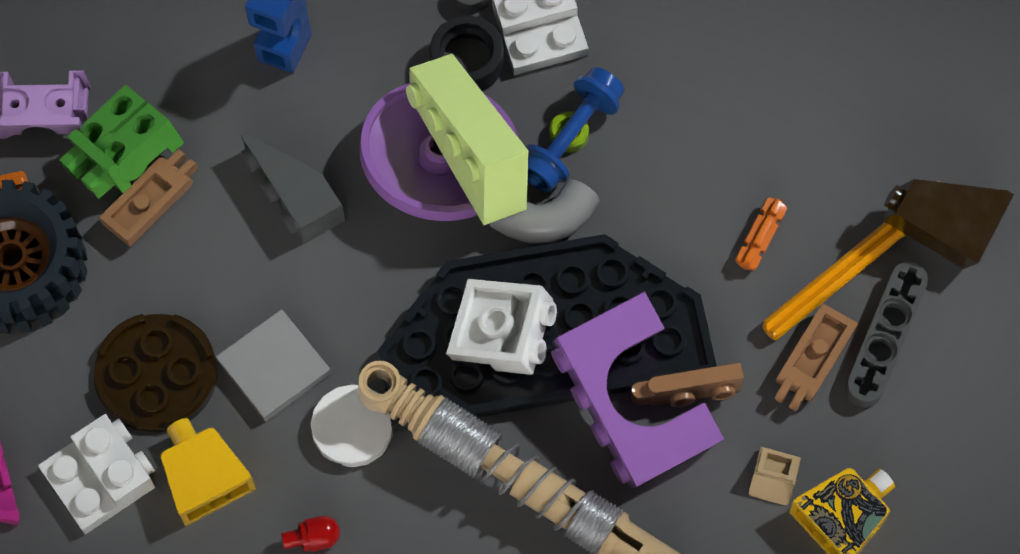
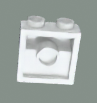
M492 0V10L514 75L589 55V48L577 15L578 7L575 0Z
M468 279L446 354L455 361L490 364L495 371L533 375L535 365L542 364L546 357V343L543 340L546 326H552L555 323L557 316L556 304L553 302V298L540 285Z
M106 413L70 436L73 441L72 443L38 465L85 535L155 488L149 477L155 471L142 451L135 455L126 444L132 440L128 430L119 418L111 422Z

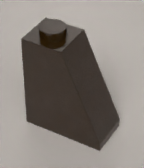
M913 179L901 186L896 185L891 190L884 203L888 210L882 220L962 269L978 264L1014 194L1008 190Z

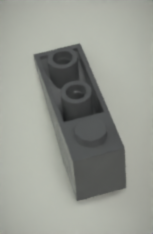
M247 132L241 134L244 150L240 151V155L249 171L252 173L257 170L264 180L259 184L267 200L271 204L275 201L278 202L283 210L279 214L280 219L290 235L297 233L303 244L345 221L343 206L322 173Z

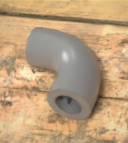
M569 179L552 201L545 204L527 202V210L492 222L490 227L509 238L527 244L554 243L573 235L590 218L600 203V199L584 183Z

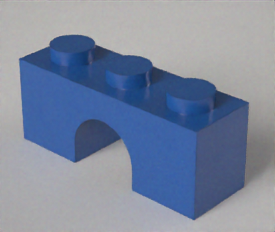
M248 0L245 10L249 25L260 29L254 41L257 60L293 74L312 36L306 0Z

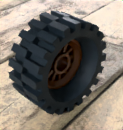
M2 180V190H0V242L2 240L4 242L0 243V333L10 334L12 324H16L21 333L32 331L30 322L39 319L42 327L53 323L49 313L56 309L61 315H64L70 309L66 297L69 295L77 299L82 291L77 279L86 280L87 268L83 260H88L87 252L82 242L83 239L67 207L61 200L57 202L52 192L44 188L39 194L35 184L24 181L22 189L18 190L13 180ZM22 256L16 265H5L9 258Z

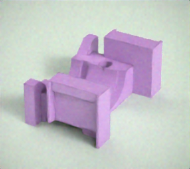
M69 71L68 84L14 85L9 72H0V139H7L13 135H22L24 129L31 127L48 128L57 134L69 135L75 129L80 131L82 123L88 120L89 90H91L85 71Z

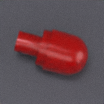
M329 516L304 519L303 522L298 523L297 530L280 533L283 549L302 546L304 552L310 551L311 553L331 548L340 538V527L336 520Z

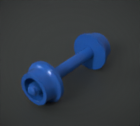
M593 67L585 76L576 78L574 88L583 101L547 150L533 144L526 146L529 151L528 183L543 192H551L559 182H566L569 178V171L559 159L595 110L609 115H614L618 112L620 108L618 101L624 93V87L618 78L607 70Z

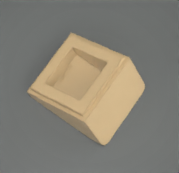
M761 447L749 495L777 504L788 505L794 489L801 458Z

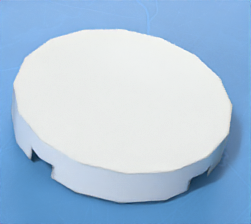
M351 384L335 388L321 398L313 411L311 430L314 443L321 454L331 462L334 461L335 463L342 464V466L352 468L370 464L383 455L391 441L393 432L390 414L385 415L381 412L367 409L358 397V385Z

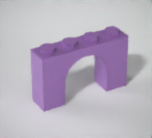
M645 292L557 337L552 342L555 349L551 351L553 360L560 372L564 373L567 371L575 385L571 388V392L577 405L581 410L587 408L595 423L590 425L595 439L601 447L607 445L614 458L610 465L616 478L621 484L627 482L630 489L647 482L724 440L705 402L662 425L648 427L629 422L613 407L607 392V376L613 361L620 353L658 334L664 329Z

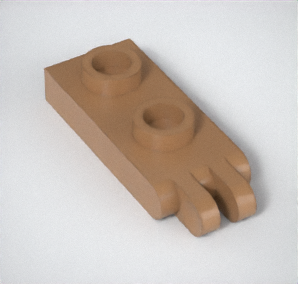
M181 150L176 151L169 159L161 156L125 193L99 216L101 223L131 247L191 187L193 180L190 177L196 172L198 164L190 159L179 169L187 158V155Z
M822 303L780 371L775 382L782 386L774 399L782 403L789 391L796 393L789 405V408L794 411L798 410L804 399L812 402L855 332L858 323Z
M741 362L657 376L649 381L635 383L631 390V402L636 406L649 404L658 406L671 403L672 407H684L694 403L695 399L711 397L713 400L731 398L742 389L744 375Z

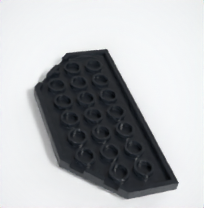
M606 234L446 261L437 272V277L426 292L421 293L403 317V322L391 338L388 337L379 349L380 361L392 364L398 370L399 375L408 380L407 386L411 383L417 386L416 392L420 388L425 391L424 397H427L429 394L434 397L442 395L448 398L449 401L451 400L452 403L459 405V408L466 409V412L473 414V417L476 416L478 418L575 401L571 392V388L575 385L568 372L561 373L551 355V351L555 349L552 342L568 331L645 292L664 329L658 334L625 350L615 358L607 376L608 395L631 391L635 383L649 381L653 377L717 366L701 294L688 286L685 288L666 276V272L641 256L637 258L619 246V242ZM468 279L540 285L553 298L557 308L556 320L552 326H546L543 340L546 343V357L542 364L535 365L533 375L495 371L490 364L455 361L446 354ZM384 380L385 391L387 392L391 387ZM399 417L395 421L390 418L392 432L408 430L409 424L406 423V425L402 426L398 423Z

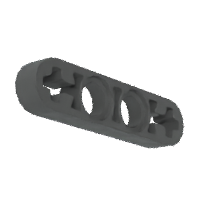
M902 262L893 270L852 368L845 391L849 401L857 407L869 408L877 404L881 399L927 286L928 276L925 269L915 262ZM907 275L915 277L913 280L915 285L910 287L905 300L902 297H898L903 285L902 279H905ZM892 307L898 308L905 315V322L899 326L886 323L883 318L884 310ZM873 343H883L890 349L891 357L886 361H876L869 354V346ZM869 369L876 373L870 386L873 391H869L865 396L858 393L860 386L857 384H862Z

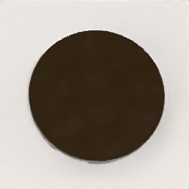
M140 314L131 317L116 326L106 336L97 351L98 356L94 369V386L104 408L115 420L119 418L123 425L134 430L164 432L172 423L180 419L188 418L191 421L208 404L216 387L218 376L217 360L209 339L197 325L176 314L173 316L167 314L144 316Z

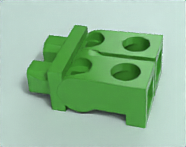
M125 84L82 125L80 131L75 129L67 136L74 147L60 158L59 161L76 180L93 167L80 180L97 199H100L113 186L122 193H125L132 186L129 181L139 178L152 160L166 148L171 153L175 152L184 142L169 119Z

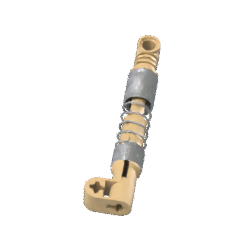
M374 361L367 364L361 370L358 382V397L367 409L381 412L385 415L391 412L390 418L394 421L399 417L398 423L400 425L409 424L407 429L412 432L414 440L425 446L426 449L429 448L436 455H440V458L447 459V462L454 464L458 469L461 468V471L468 473L472 478H475L484 469L480 483H484L491 474L503 481L498 491L499 495H503L509 487H512L509 494L518 499L517 507L523 504L529 506L536 511V519L544 516L554 522V531L560 528L565 529V537L572 539V542L575 541L576 544L579 543V546L586 548V551L589 550L593 554H680L630 522L629 515L623 512V509L620 510L616 505H612V502L605 501V498H601L597 493L594 494L593 490L587 493L575 487L576 481L574 478L566 481L559 477L556 467L548 470L539 464L538 455L530 457L525 463L518 459L520 453L519 443L513 444L505 451L499 447L502 439L501 432L495 430L494 427L491 428L484 421H480V418L473 417V414L466 412V409L459 408V405L452 403L451 400L449 401L448 398L442 395L434 397L429 394L427 397H424L425 391L420 388L416 392L417 386L413 383L407 386L408 380L399 375L398 370L392 364L385 361ZM382 379L391 388L383 394H376L368 388V384L372 380ZM516 448L515 455L513 456L510 452Z

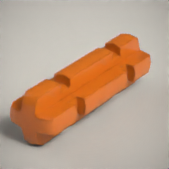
M771 197L765 199L760 209V212L763 214L757 215L743 242L746 244V247L741 246L735 257V262L742 269L750 271L757 269L762 259V256L759 254L766 252L779 226L776 222H781L787 211V207L780 199Z

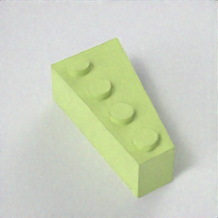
M449 54L410 67V85L406 87L408 101L414 109H417L482 224L487 225L527 210L529 151L455 56Z

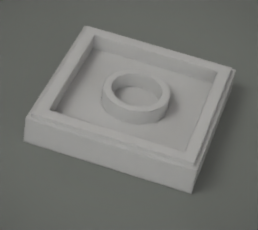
M282 309L216 356L219 364L265 422L332 374L328 365Z

